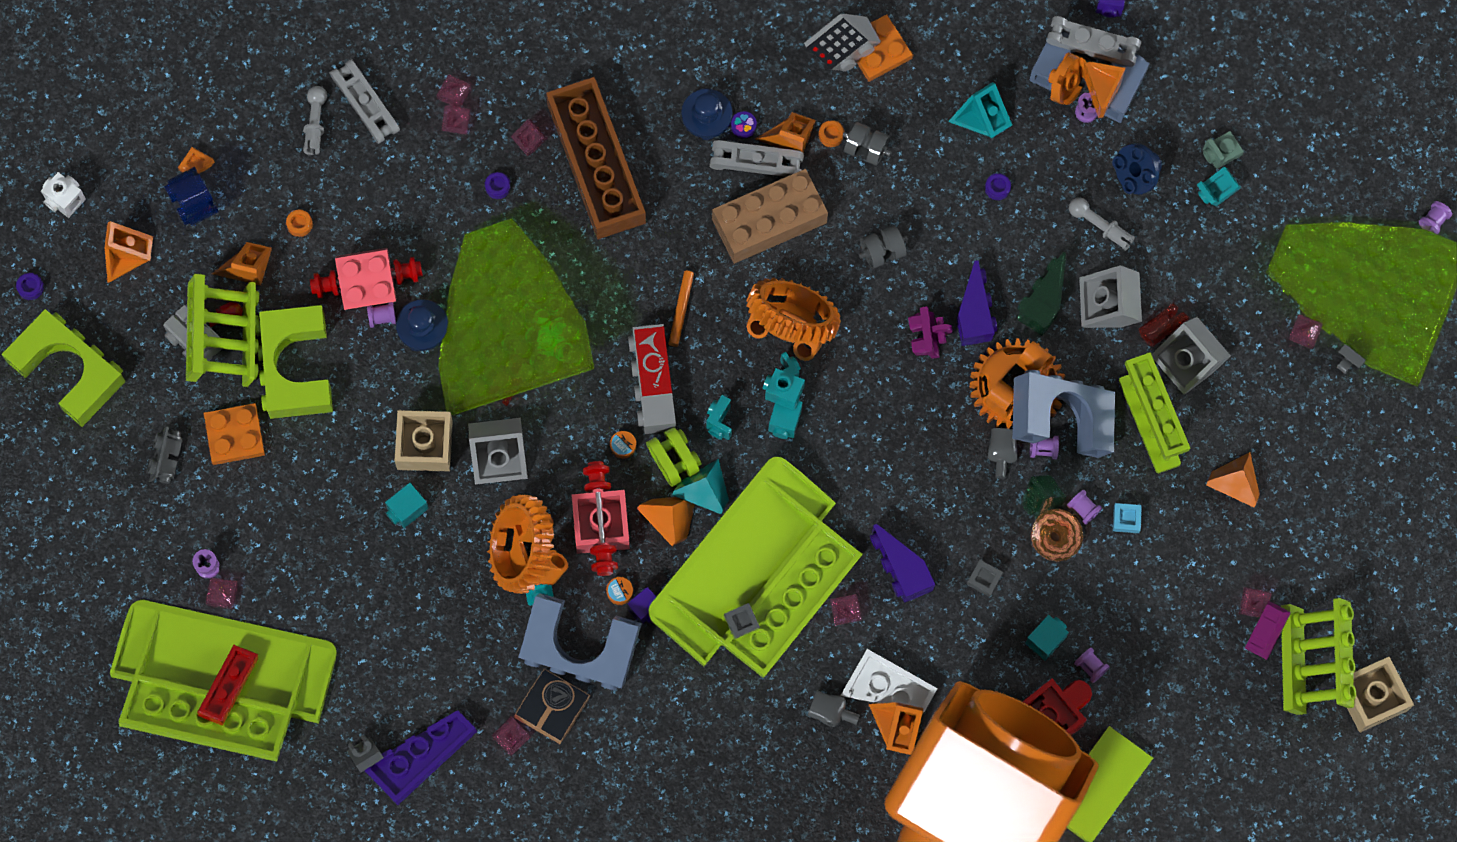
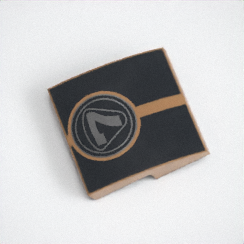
M544 669L526 695L514 718L561 744L573 727L576 718L589 701L590 695Z

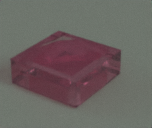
M448 74L437 93V99L460 109L471 90V85Z
M445 105L441 131L467 135L471 109Z
M530 119L511 136L528 156L547 139Z
M1298 314L1288 340L1313 349L1323 324Z
M210 578L206 605L233 609L238 587L237 581Z
M1244 587L1239 613L1260 618L1268 601L1271 599L1272 593Z
M857 594L830 599L835 626L862 621Z
M512 717L492 735L510 756L530 738L526 731Z

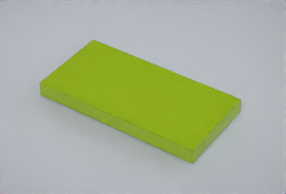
M1110 726L1088 754L1098 763L1099 767L1082 803L1067 826L1070 831L1085 842L1094 841L1153 759V757Z

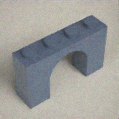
M1062 31L1061 35L1068 38L1069 33ZM1046 42L1032 69L1029 81L1050 91L1052 84L1048 81L1049 75L1054 68H1058L1067 53H1072L1081 58H1091L1102 64L1126 68L1120 88L1104 115L1121 123L1146 75L1150 63L1146 62L1143 57L1135 54L1137 57L1134 66L1129 67L1053 46ZM1120 47L1118 48L1117 52L1125 53Z
M1027 370L1025 374L1014 378L1012 439L1037 443L1050 438V409L1053 400L1058 398L1066 402L1075 414L1077 420L1078 454L1100 458L1114 453L1115 392L1105 390V387L1100 385H1083V382L1079 380H1062V377L1058 375H1041V372L1037 370Z
M541 593L536 595L518 658L524 659V663L529 666L540 667V664L548 666L550 671L556 674L565 675L566 672L575 674V678L583 682L590 683L591 680L602 682L601 686L610 690H617V687L622 688L625 685L642 623L615 616L612 620L603 652L590 660H578L563 651L557 638V628L565 600Z

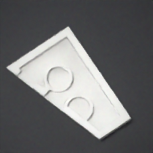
M867 649L841 696L873 703L898 702L923 708V712H925L937 688Z

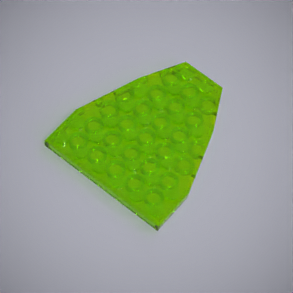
M512 218L464 235L449 289L446 309L448 319L447 331L442 339L438 365L446 412H451V416L594 369L584 318L574 306L573 300L565 291L561 280L548 259Z
M1347 222L1292 224L1285 226L1266 273L1273 281L1280 284L1281 289L1287 296H1292L1300 305L1299 309L1329 335H1335L1344 345L1346 344L1363 357L1368 367L1418 386L1457 289V242L1425 229Z

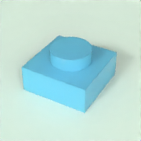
M1115 503L1113 531L1140 533L1141 505Z

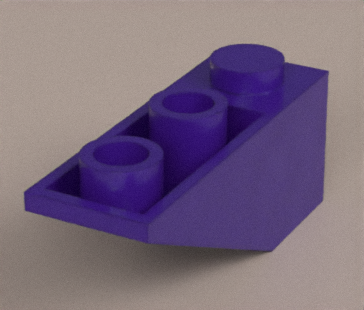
M978 260L974 261L956 322L961 346L992 341L994 332H997L995 316L991 317L989 308L992 307L991 295L989 292L985 293L984 284L987 283L985 269H980Z
M878 524L873 525L870 539L875 550L880 549L883 555L881 563L885 572L891 573L894 579L892 587L896 596H901L905 603L932 592L935 583L925 561Z

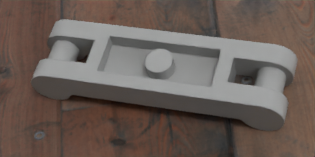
M1059 16L1053 17L1051 22L1053 28L1048 33L1046 42L1050 45L1129 67L1135 65L1137 59L1135 53L1141 45V41L1138 38L1116 35L1073 23ZM1062 31L1069 33V37H1063L1061 35ZM1118 48H1125V53L1117 52Z
M352 59L345 62V66L339 70L335 68L329 72L378 144L385 140L384 137L392 133L394 135L400 131L397 123ZM350 74L353 76V77H352L351 79H349L348 81H345V79H344L345 77H347V76L350 75ZM381 120H384L386 125H384L381 128H378L376 123H378Z
M717 140L713 141L712 151H714V156L710 159V167L716 170L729 169L788 177L802 171L800 163L803 162L804 153L797 150ZM724 153H732L731 159L724 158ZM782 161H790V166H783Z

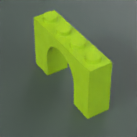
M322 305L259 312L260 321L256 327L257 337L261 336L262 345L258 347L259 361H263L264 370L259 371L261 386H265L266 395L261 396L263 411L268 412L270 419L333 412L329 380L292 382L282 377L277 371L278 357L283 349L291 343L327 338L325 313Z
M45 309L2 353V356L10 366L26 378L52 353L69 351L79 355L84 362L83 375L80 381L58 404L68 416L83 427L125 383L121 374L123 370L114 361L108 363L102 358L104 356L103 352L95 345L89 347L84 343L85 337L78 330L73 328L70 331L65 326L67 322L58 313L54 312L52 315Z

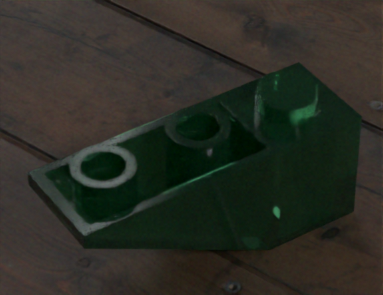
M1065 252L1059 258L1053 257L1046 268L1049 272L1044 278L1040 276L1032 286L1033 294L1030 298L1025 296L1017 307L1019 310L1017 320L1042 337L1057 318L1060 310L1066 262Z
M1033 476L1029 480L1022 504L1030 516L1034 515L1039 520L1044 515L1061 506L1066 496L1052 476Z

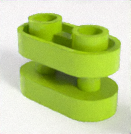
M675 427L664 432L667 440L662 443L656 437L646 442L651 456L671 487L681 482L680 473L685 471L691 477L700 472L698 466L701 465L696 452H690L686 446L688 440L681 429L677 431ZM671 449L679 460L674 465L666 453Z

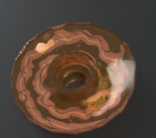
M1060 509L1048 510L1038 516L1032 525V545L1038 554L1047 560L1056 562L1068 560L1082 546V526L1077 518L1068 511ZM1051 533H1058L1059 541H1053Z

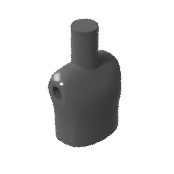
M991 429L987 458L996 462V478H1006L1007 463H1014L1017 460V440L1012 439V429Z
M819 690L816 691L808 713V717L817 719L831 727L837 726L841 720L856 725L860 716L846 710V701L843 697L829 695Z

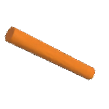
M684 271L669 338L668 344L675 347L679 346L694 273L691 271Z

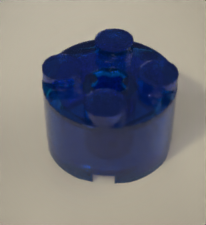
M195 166L167 180L168 185L164 186L172 203L178 201L180 208L176 210L184 225L186 226L190 223L191 227L219 213L216 206L211 208L214 205L213 199L200 175L194 176L197 174Z

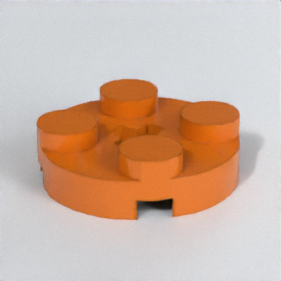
M1067 53L1058 68H1054L1051 71L1048 81L1052 84L1050 97L1052 101L1069 105L1078 97L1082 90V86L1079 83L1081 77L1084 78L1083 69L1085 63H1087L1085 59L1072 53Z

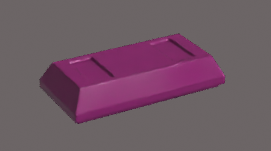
M1268 601L1245 649L1267 660L1291 612Z

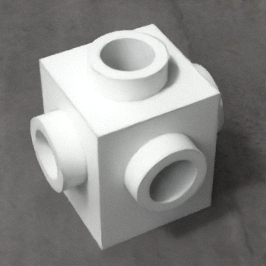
M59 172L54 177L48 178L41 190L45 198V205L54 212L59 210L68 218L86 198L82 190L78 188L80 185L69 175L65 178Z

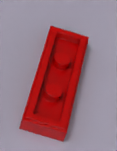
M236 645L232 646L197 712L199 717L223 726L258 660V654Z

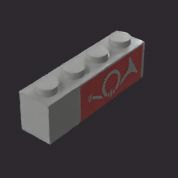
M664 324L632 327L633 336H628L630 352L635 351L636 361H631L633 377L638 376L639 382L638 386H634L635 400L641 401L642 410L637 411L638 425L644 426L645 434L665 432L672 427L676 429Z

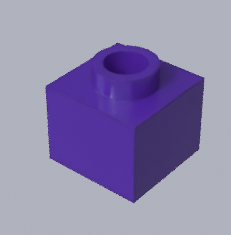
M1098 0L1096 13L1108 18L1121 17L1125 0Z
M646 587L627 603L628 611L642 625L646 621L648 623L652 622L648 611L656 596Z

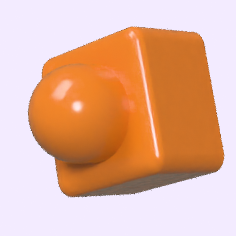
M956 682L934 713L886 796L884 804L888 814L904 825L898 842H1058L1082 803L1099 765L1091 756L1080 750L1076 741L1061 726L1033 707L999 692L979 690L965 682Z

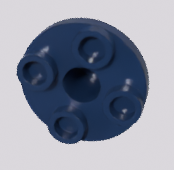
M701 89L689 95L683 103L682 121L690 133L703 140H710L724 133L730 126L732 106L727 97L719 91Z
M1139 143L1123 147L1117 156L1113 158L1112 162L1118 180L1127 194L1141 195L1150 192L1156 186L1162 168L1160 157Z
M429 300L410 302L398 314L396 320L398 336L413 351L433 349L447 337V315L435 302Z

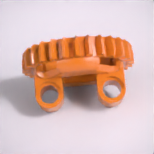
M766 278L763 281H758L757 284L753 285L746 300V307L749 308L748 312L751 313L747 322L749 334L755 338H763L768 333H771L782 340L794 343V354L803 361L813 359L826 340L830 342L832 338H835L841 320L838 309L833 307V302L827 301V296H821L819 291L811 290L810 286L807 288L801 283H794L792 280L788 282L783 278L779 281L776 278L771 280ZM770 294L773 296H786L783 303L769 302L767 298ZM817 311L822 319L826 320L825 322L817 323L813 318ZM804 343H805L806 345H809V346L811 347V349H808L807 347H805Z
M1017 338L1015 345H1011L1009 339H1006L1005 347H1002L997 342L995 345L996 351L988 347L986 351L988 357L983 354L980 355L979 360L983 364L975 362L974 369L978 372H971L970 377L976 381L970 382L969 387L977 389L972 391L970 396L971 398H979L974 402V407L982 406L979 413L980 416L986 413L989 414L987 423L995 419L997 421L996 428H999L1001 424H1005V429H1010L1013 426V421L1010 419L1013 415L1014 389L1002 380L1015 364L1025 371L1037 370L1041 372V375H1058L1062 377V380L1065 378V374H1057L1062 366L1061 364L1053 365L1056 357L1048 353V349H1043L1039 346V343L1034 341L1030 343V340H1027L1023 346L1019 338ZM984 375L987 378V386L989 391L987 396H985V381H983ZM1055 398L1052 402L1050 416L1053 418L1056 416L1054 408L1060 409L1062 403L1058 401L1061 399Z
M517 495L506 499L505 504L500 506V511L495 513L497 519L492 521L493 529L489 531L491 539L487 541L490 543V550L487 551L490 554L488 563L492 564L490 572L494 573L493 579L498 581V586L502 587L505 591L522 594L529 593V590H534L535 585H554L568 568V562L564 556L557 553L556 550H550L554 547L551 543L554 539L552 527L554 522L551 515L546 512L547 506H542L543 501L537 500L535 496ZM512 528L514 529L512 548L510 551H504L507 529ZM523 542H532L529 559Z

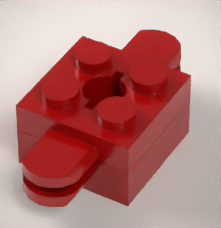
M1050 679L1026 698L1023 703L1049 717L1072 736L1087 721L1079 710L1089 703L1092 691L1090 686L1081 680L1073 681L1062 690L1053 679Z

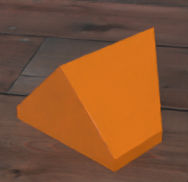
M1095 62L1085 63L1083 76L1098 119L1104 117L1119 90L1126 68Z
M792 112L786 120L755 138V140L782 149L804 152L816 120Z
M111 221L108 222L105 239L108 283L150 261L153 236Z
M246 242L240 252L212 274L247 283L256 282V285L261 286L271 254V247Z
M1250 452L1211 472L1206 484L1207 486L1255 507L1260 493Z
M678 497L651 499L640 504L637 509L668 543L674 546L688 537L695 504Z
M898 702L868 704L885 741L886 749L911 755L914 750L923 708Z

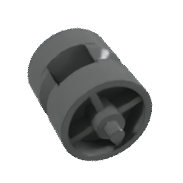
M859 122L855 123L849 133H843V137L847 138L844 152L856 158L861 155L864 161L878 166L884 155L890 156L891 151L887 150L890 135L878 130L871 132L869 126Z
M895 225L880 230V235L873 233L860 238L863 253H860L859 257L860 259L865 257L870 268L875 269L886 264V259L894 261L905 257L907 252L904 241L908 240L906 235L902 237Z

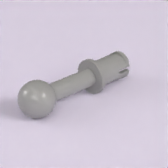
M320 86L310 88L307 93V99L311 104L309 124L305 125L303 129L305 133L303 151L308 155H314V149L315 154L320 153L321 135L324 133V128L319 124L321 105L327 100V92Z
M1078 197L1070 202L1069 212L1076 218L1084 217L1104 231L1103 238L1111 239L1124 250L1130 247L1124 239L1133 243L1135 239L1133 235L1120 228L1118 222L1113 221L1109 223L1089 209V204L1084 198Z

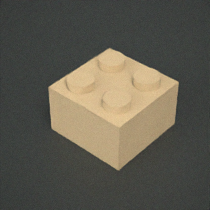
M398 410L395 447L397 470L450 471L453 425L451 412Z
M1390 657L1353 673L1356 698L1354 699V708L1347 709L1359 733L1403 714L1414 706Z

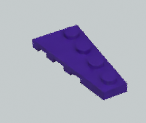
M457 710L429 726L426 731L416 737L413 735L406 739L405 743L395 749L385 751L381 754L383 756L382 760L364 771L398 806L464 745L477 730Z

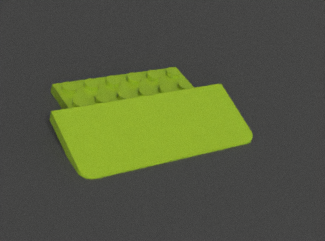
M773 457L766 462L654 599L649 607V617L654 624L702 666L708 663L722 645L764 678L863 554L822 522L836 503L782 457ZM749 603L760 628L734 639L724 614Z
M136 601L128 610L110 670L111 677L132 682L119 719V726L277 762L291 718L319 724L337 656L336 648L331 642L151 601ZM236 645L258 654V660L222 726L199 717L197 712L232 646Z

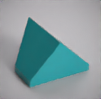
M993 82L971 95L948 121L990 138L1012 126L996 84Z
M719 459L701 468L700 472L693 476H688L681 480L675 488L673 496L722 514L728 505L729 498Z

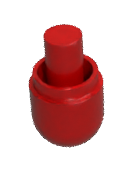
M229 302L215 309L217 313L243 315L242 307L236 302ZM209 323V325L212 327L217 325V323Z

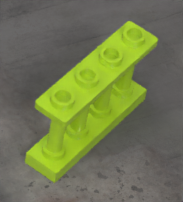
M194 274L190 279L187 289L186 381L197 382L206 371L242 375L243 387H248L254 379L256 380L258 364H255V355L259 347V342L255 339L256 327L259 325V316L255 315V306L259 302L256 282H249L244 291L241 292L208 288V285H205V275ZM212 298L243 302V316L208 312L207 309H204V300ZM209 322L242 326L243 340L209 337L204 333V325ZM206 347L243 351L242 365L207 361L204 358V349Z
M1151 352L1127 360L1125 366L1129 375L1121 377L1119 384L1156 473H1161L1179 467L1181 461L1178 455L1188 452L1190 446Z
M1334 598L1333 609L1304 613V609L1291 604L1281 605L1282 608L1291 612L1282 630L1284 711L1296 715L1306 714V705L1308 703L1336 699L1338 705L1354 708L1356 689L1353 677L1355 672L1353 646L1355 639L1352 633L1354 612L1351 603L1341 598ZM1334 620V636L1304 639V626L1306 624ZM1335 646V662L1305 666L1306 650ZM1335 673V689L1306 692L1307 676Z

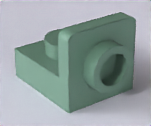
M1230 131L1215 140L1212 138L1206 140L1203 147L1205 159L1208 163H1213L1216 170L1242 156L1244 152Z

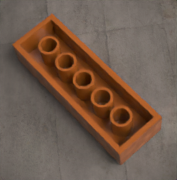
M595 77L547 92L548 108L597 240L646 224L644 207Z

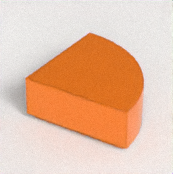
M191 147L178 166V169L188 174L201 173L214 164V159Z

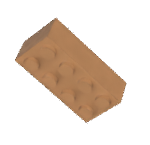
M806 169L712 209V221L734 264L827 223L828 212Z

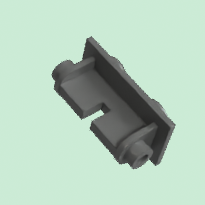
M165 427L160 433L156 434L153 442V448H156L155 457L150 459L147 473H150L149 482L159 477L161 483L170 484V481L174 479L177 461L168 459V456H179L183 440L180 432L171 431L168 434L169 427Z

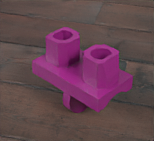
M927 306L921 307L920 313L908 317L909 327L912 332L923 331V338L912 340V351L915 355H929L932 359L939 358L938 341L939 344L946 343V335L953 332L952 326L944 324L943 317H937L935 323L934 313L929 312Z

